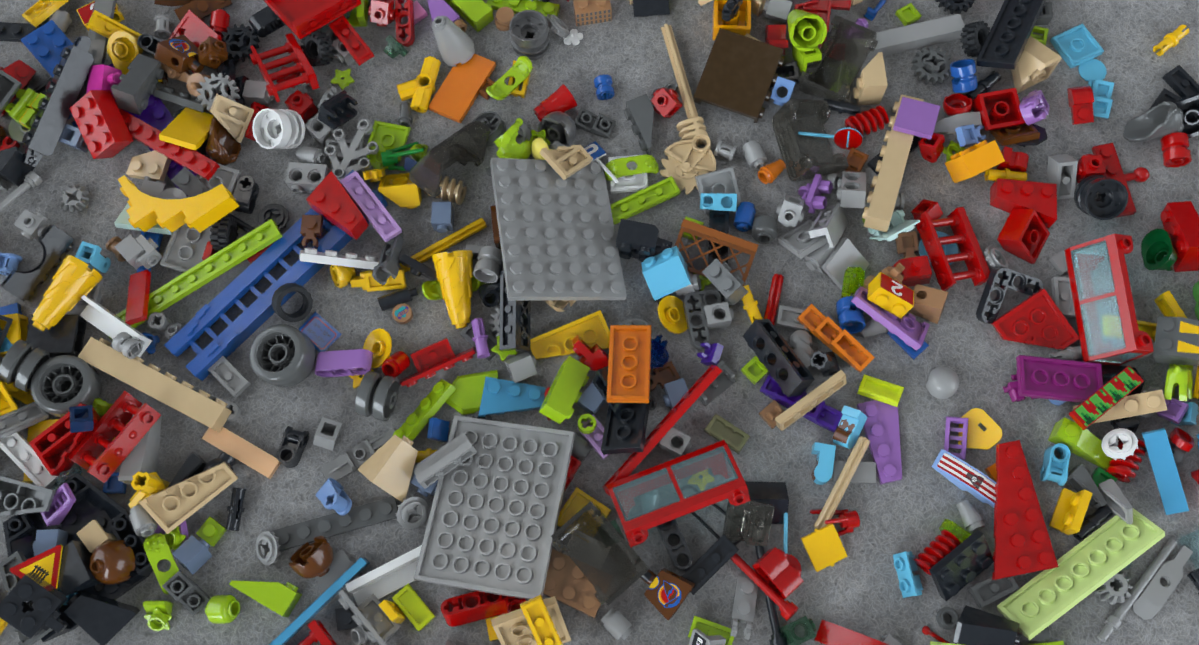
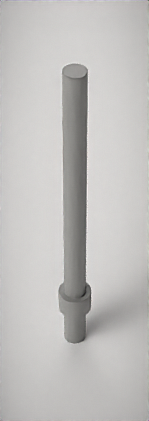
M1169 538L1129 592L1131 594L1130 598H1125V602L1120 604L1115 613L1108 616L1105 621L1106 625L1097 635L1101 642L1105 643L1114 630L1117 631L1122 624V618L1176 547L1177 541Z

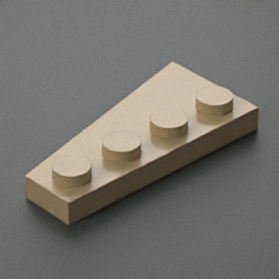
M224 461L140 500L139 503L159 526L169 534L236 481L238 476Z

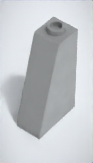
M162 414L121 463L118 481L131 486L132 476L138 471L142 473L158 472Z

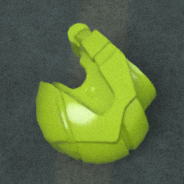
M521 118L516 119L515 123L494 141L498 147L496 154L499 158L528 159L532 153V139H527L521 144L516 142L519 127L523 124Z

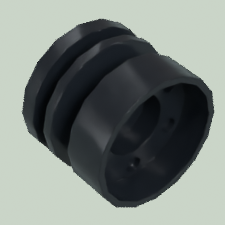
M1091 175L1084 178L1077 185L1074 192V201L1083 213L1100 220H1110L1119 216L1125 210L1128 203V192L1120 181L1103 175Z

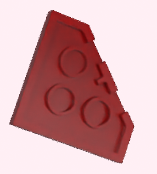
M1045 289L1039 290L991 323L1000 337L1008 341L1063 350L1080 339Z

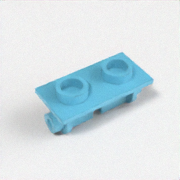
M912 551L893 555L894 567L897 571L899 588L903 598L922 595L923 590L920 576H913L912 573L918 571L917 564L914 561L916 557L912 554Z

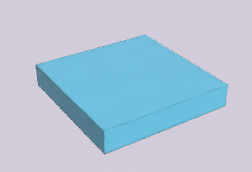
M1083 23L1052 37L1050 40L1070 69L1100 56L1104 52L1103 48Z

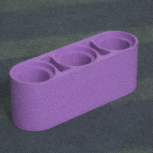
M366 349L319 352L317 354L315 374L320 377L365 375L368 371H371L373 352Z

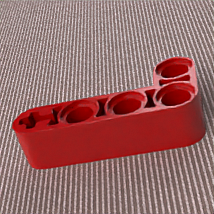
M475 591L446 599L442 602L440 609L446 623L451 627H456L518 610L521 608L520 604L528 600Z

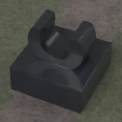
M1135 416L1122 418V421L1117 419L1110 421L1114 429L1124 428L1132 431L1134 434L1140 424Z

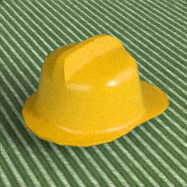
M116 31L110 35L107 53L114 67L126 75L130 71L128 66L139 54L136 41L126 31Z

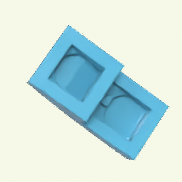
M1093 80L1091 88L1094 95L1093 114L1095 117L1109 118L1113 102L1111 99L1114 87L1113 82Z

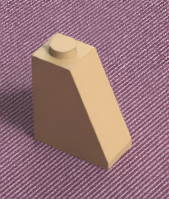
M1032 36L1029 37L1015 70L1011 69L1017 94L1049 78L1062 59L1060 55Z
M394 435L358 468V471L373 484L403 502V498L406 499L418 450L412 447L414 442L403 436L401 439Z

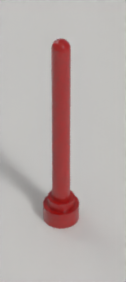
M737 553L731 558L780 607V615L786 621L798 611L799 608L793 602L785 601Z

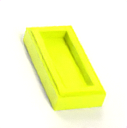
M864 374L857 394L898 407L904 387Z
M407 584L392 597L393 601L418 631L422 630L436 617L410 584Z

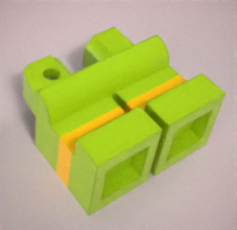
M30 88L27 90L19 89L16 93V98L19 101L16 105L13 103L8 104L5 111L17 123L30 130V121L34 115H37L39 111L38 103L45 95L42 93L38 94Z

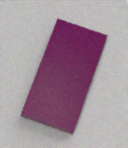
M1018 355L1016 357L1018 396L1082 403L1103 386L1102 366L1099 363Z

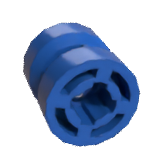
M599 75L594 79V86L597 88L596 96L599 100H608L615 95L614 88L611 87L613 83L610 75Z

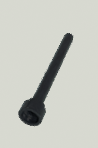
M762 543L755 545L757 560L765 554ZM764 593L772 629L771 639L769 640L770 645H788L787 637H784V633H781L776 605Z

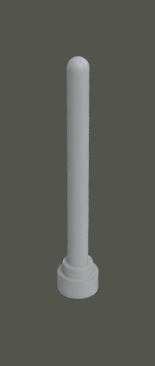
M30 171L25 175L24 183L0 202V213L30 187H38L43 180L35 172Z

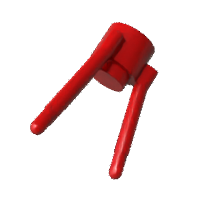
M810 510V513L820 514L822 510ZM836 510L834 515H839L838 518L825 520V524L839 523L841 528H845L837 532L839 537L846 533L854 532L853 528L860 526V519L856 510Z

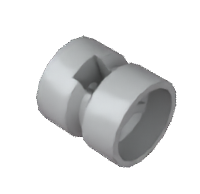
M484 246L479 251L473 275L481 282L494 283L499 278L503 264L502 252L499 248Z

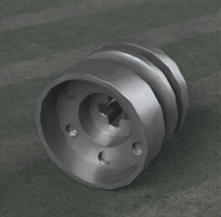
M524 10L514 15L509 27L514 53L518 57L527 56L530 60L542 58L550 48L546 17L535 10Z

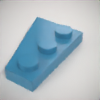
M485 377L478 417L540 409L544 401L546 387Z

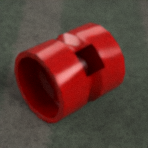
M1176 132L1161 138L1160 143L1161 149L1164 152L1162 156L1165 167H1182L1192 161L1191 151L1187 149L1189 147V138L1186 133Z

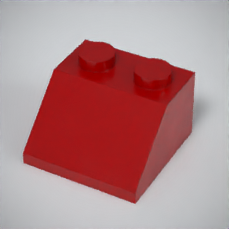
M1016 88L978 94L972 102L973 111L980 112L982 126H984L986 131L1025 124L1020 112V101Z
M1013 208L997 240L1005 251L1030 264H1035L1050 232L1035 209Z

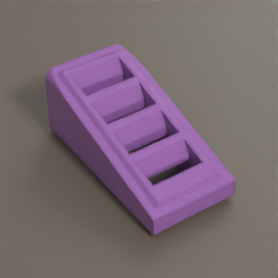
M946 416L944 450L949 452V448L962 449L961 453L949 452L961 460H966L968 418ZM951 423L963 424V428L951 427ZM950 431L963 432V436H951ZM949 440L962 441V445L949 444Z
M63 483L56 490L49 512H40L47 526L59 525L76 501L68 483Z

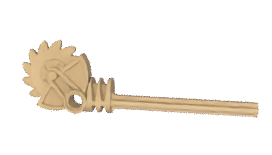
M664 24V27H661V31L687 119L676 125L677 130L680 131L678 135L681 137V140L665 149L664 153L668 160L661 159L665 169L660 170V174L665 178L672 176L679 190L685 189V193L688 195L695 187L698 190L695 176L717 170L716 160L711 151V141L706 131V126L703 125L704 120L697 113L672 26ZM701 144L706 145L704 148H698Z

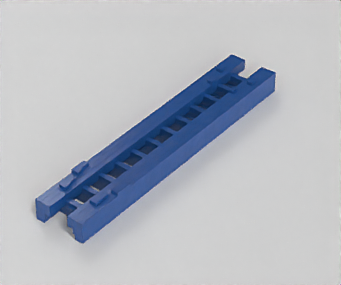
M374 189L372 192L386 208L388 204L385 198ZM311 208V209H310L306 214H304V215H320V214H318L316 211H314V210ZM362 213V215L364 216L365 220H366L367 223L369 224V223H370L369 220H368V219L365 217V215ZM302 217L282 235L283 237L275 241L164 344L177 358L191 346V349L197 356L185 367L201 381L211 374L208 369L222 356L225 358L230 356L275 313L272 307V297L280 286L286 283H296L303 286L326 265L304 262L299 259L291 267L283 260L292 250L300 255V250L302 249L298 244L305 237L300 233ZM324 218L323 228L328 233L321 239L316 237L319 243L317 252L325 253V250H333L338 253L353 238L337 226L330 224ZM279 263L286 272L278 280H275L268 272ZM265 277L272 285L261 294L254 286ZM250 290L258 299L247 308L239 300ZM296 292L288 293L283 298L281 306L285 302H287ZM236 304L244 312L232 322L225 313ZM221 317L229 326L217 335L210 327ZM206 331L214 340L202 349L195 341Z

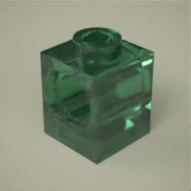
M806 616L780 627L784 637H787L788 645H800L816 637L815 624L811 618L807 619ZM796 625H801L805 630L802 638L798 637L794 632Z

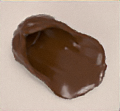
M213 117L205 148V156L224 166L233 164L240 153L241 143L237 142L223 125Z

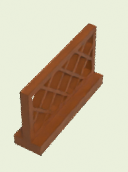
M683 219L675 243L677 248H679L681 243L682 248L679 251L684 250L688 258L686 263L691 265V267H688V271L706 277L702 273L704 269L700 271L695 269L692 261L703 257L708 267L709 265L704 255L715 251L721 263L734 257L738 268L730 273L740 270L744 282H746L759 246L758 244ZM684 232L691 234L695 240L694 243L685 247L681 240ZM709 240L713 249L703 253L698 243ZM714 243L720 244V246L715 247ZM696 244L701 255L690 259L686 249ZM723 246L729 247L732 255L721 260L717 249ZM732 249H735L740 252L734 254ZM741 253L751 255L749 262L740 267L736 256ZM744 267H746L745 273L742 271Z

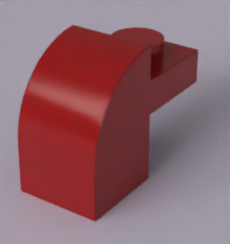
M766 25L765 43L784 49L782 55H785V48H788L786 25Z

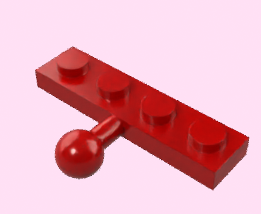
M1113 143L1094 146L1092 148L1093 155H1102L1103 162L1106 164V173L1103 176L1120 181L1128 192L1126 208L1117 217L1134 215L1136 208L1126 181L1145 182L1149 178V171L1144 167H1139L1133 173L1124 174Z

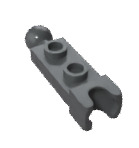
M403 231L384 243L379 264L373 269V278L382 285L386 284L390 276L395 279L398 275L399 268L397 265L404 241Z

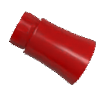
M562 84L553 94L540 102V105L534 108L533 111L539 121H541L549 113L555 111L564 113L577 107V103L568 88Z

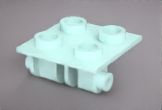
M902 209L895 210L888 231L883 232L868 228L869 233L873 234L869 238L878 241H892L898 238L899 233L913 230L915 228L914 225L921 221L904 220V211Z

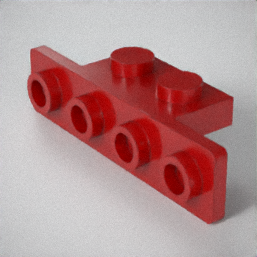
M446 337L411 353L410 356L418 372L401 379V387L405 385L411 387L417 384V380L425 377V379L431 378L436 375V371L442 368L445 371L455 366L454 363L460 360L466 362L472 359L473 354L476 353L474 347L455 355Z

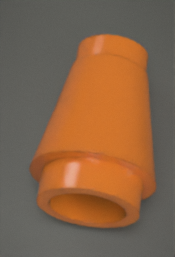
M779 159L761 167L760 171H758L759 180L764 184L772 183L786 168V164L783 160Z

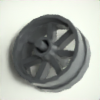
M493 111L479 114L470 126L471 135L480 146L484 147L495 145L494 141L506 132L505 123Z

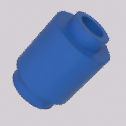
M741 202L737 207L734 226L737 230L747 232L752 229L756 214L753 203Z

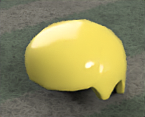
M540 137L532 142V156L536 160H545L539 154L541 149L546 147L548 150L552 149H549L547 143Z

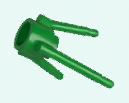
M414 142L381 152L383 167H388L389 170L406 171L404 166L395 165L398 163V157L423 152L424 149L399 152L419 144V142Z

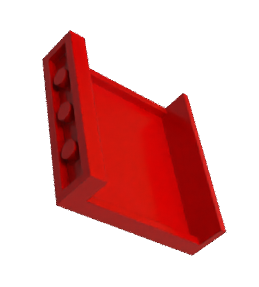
M264 0L299 39L306 37L361 4V0Z

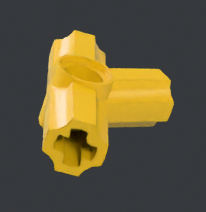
M428 56L424 59L421 72L416 79L397 85L401 100L413 98L410 107L419 113L427 112L431 96L436 91L435 82L441 62L435 57Z
M138 471L132 476L133 480L131 482V486L137 491L131 497L128 506L131 509L139 505L140 500L166 489L170 482L161 479L157 472L142 473Z

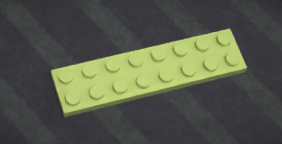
M1134 508L1133 523L1130 525L1116 515L1057 560L1058 567L1043 570L997 605V609L1006 619L1020 623L1018 630L1031 640L1164 538L1165 531Z

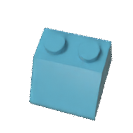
M677 246L667 248L662 253L654 257H648L641 262L642 273L655 301L691 284L687 263Z

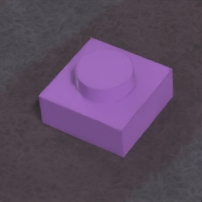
M1174 398L1172 400L1165 399L1168 410L1157 412V415L1179 425L1189 405Z

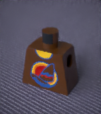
M185 35L158 42L154 57L156 60L178 73L193 70L195 73L202 72L204 65L199 63L198 48Z
M647 568L640 577L650 585L644 595L668 621L673 617L695 586L691 581L666 568H663L658 575Z

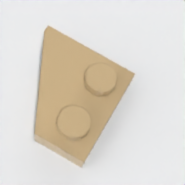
M216 94L210 112L233 138L241 143L254 109Z
M572 145L571 147L559 146L554 150H548L546 147L542 148L539 153L563 180L581 170L593 160L581 145Z
M155 150L134 156L130 161L126 175L137 179H144L145 176H148L152 181H164L171 160Z

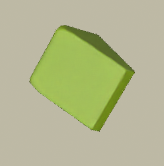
M143 602V607L147 614L153 613L155 608H159L164 614L172 613V602Z

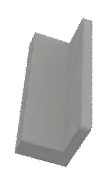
M840 203L828 205L820 211L808 230L810 238L826 235L830 248L836 247L848 225V219L844 208L840 207Z
M461 433L415 465L413 469L416 475L415 478L426 489L475 455L477 451L465 433Z

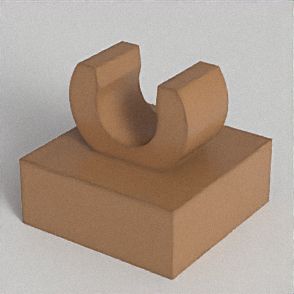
M774 400L759 412V415L771 429H774L777 426L775 418L782 414L784 410Z

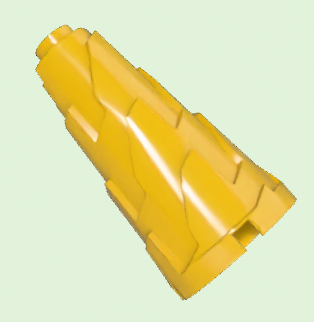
M459 250L452 253L443 252L432 255L442 297L446 303L451 323L455 325L456 329L466 328L467 323H470L473 254L471 250Z
M66 255L61 266L53 276L52 283L44 293V298L33 314L31 320L34 323L32 325L41 331L45 329L50 330L68 311L70 312L83 295L87 296L103 279L102 275L94 268L91 270L88 267L89 265L82 260Z

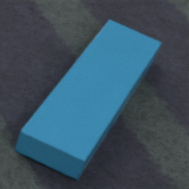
M1165 428L1143 432L1142 437L1165 514L1170 515L1189 511Z

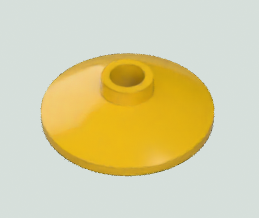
M672 295L662 298L658 305V315L663 326L674 334L685 332L688 327L683 302Z
M384 329L373 330L364 342L363 349L373 352L372 368L381 367L391 353V336Z

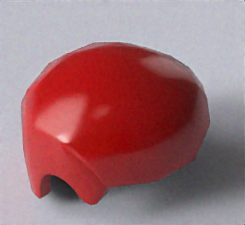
M960 93L946 96L943 101V110L948 117L970 112L972 109V98H968Z

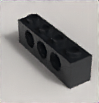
M756 319L744 333L743 337L748 346L755 352L759 361L764 364L770 376L775 379L787 397L802 395L815 380L769 319Z

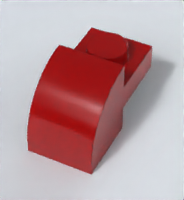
M1089 85L1068 88L1069 107H1071L1072 125L1093 123L1094 95L1092 88Z
M578 335L572 339L574 346L572 349L581 357L579 361L588 366L590 370L597 371L608 366L609 355L597 343L590 348Z

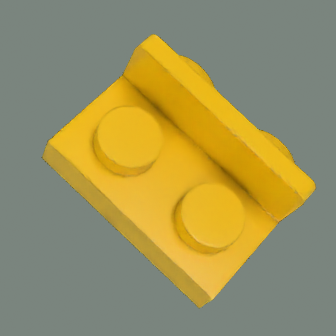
M1063 488L1049 526L1067 535L1078 533L1093 493L1085 489L1075 493Z

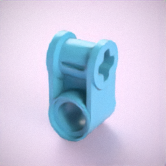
M1058 443L1045 450L1043 465L1040 471V481L1045 482L1048 480L1058 483L1059 486L1065 485L1068 478V466L1071 455L1070 449L1065 444ZM1054 450L1060 453V459L1055 457Z

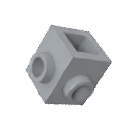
M786 194L783 204L779 203L776 214L779 217L777 221L786 227H796L797 222H802L805 211L802 208L805 200Z
M25 209L13 225L22 231L21 235L32 241L33 238L38 240L50 224L47 223L48 218L42 214L37 213L35 215Z

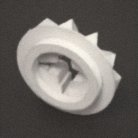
M1119 428L1108 432L1104 436L1101 446L1107 457H1111L1114 460H1125L1126 457L1133 456L1134 451L1138 449V439L1132 431ZM1118 439H1120L1123 442L1122 450H1120L1117 447L1119 442Z

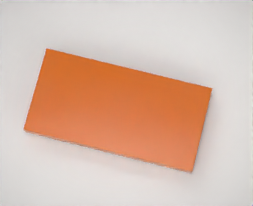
M475 53L465 64L458 63L455 64V67H452L428 106L430 111L460 124L462 123L478 97L479 90L484 87L486 79L490 77L496 67V62Z
M610 325L607 403H649L651 325Z

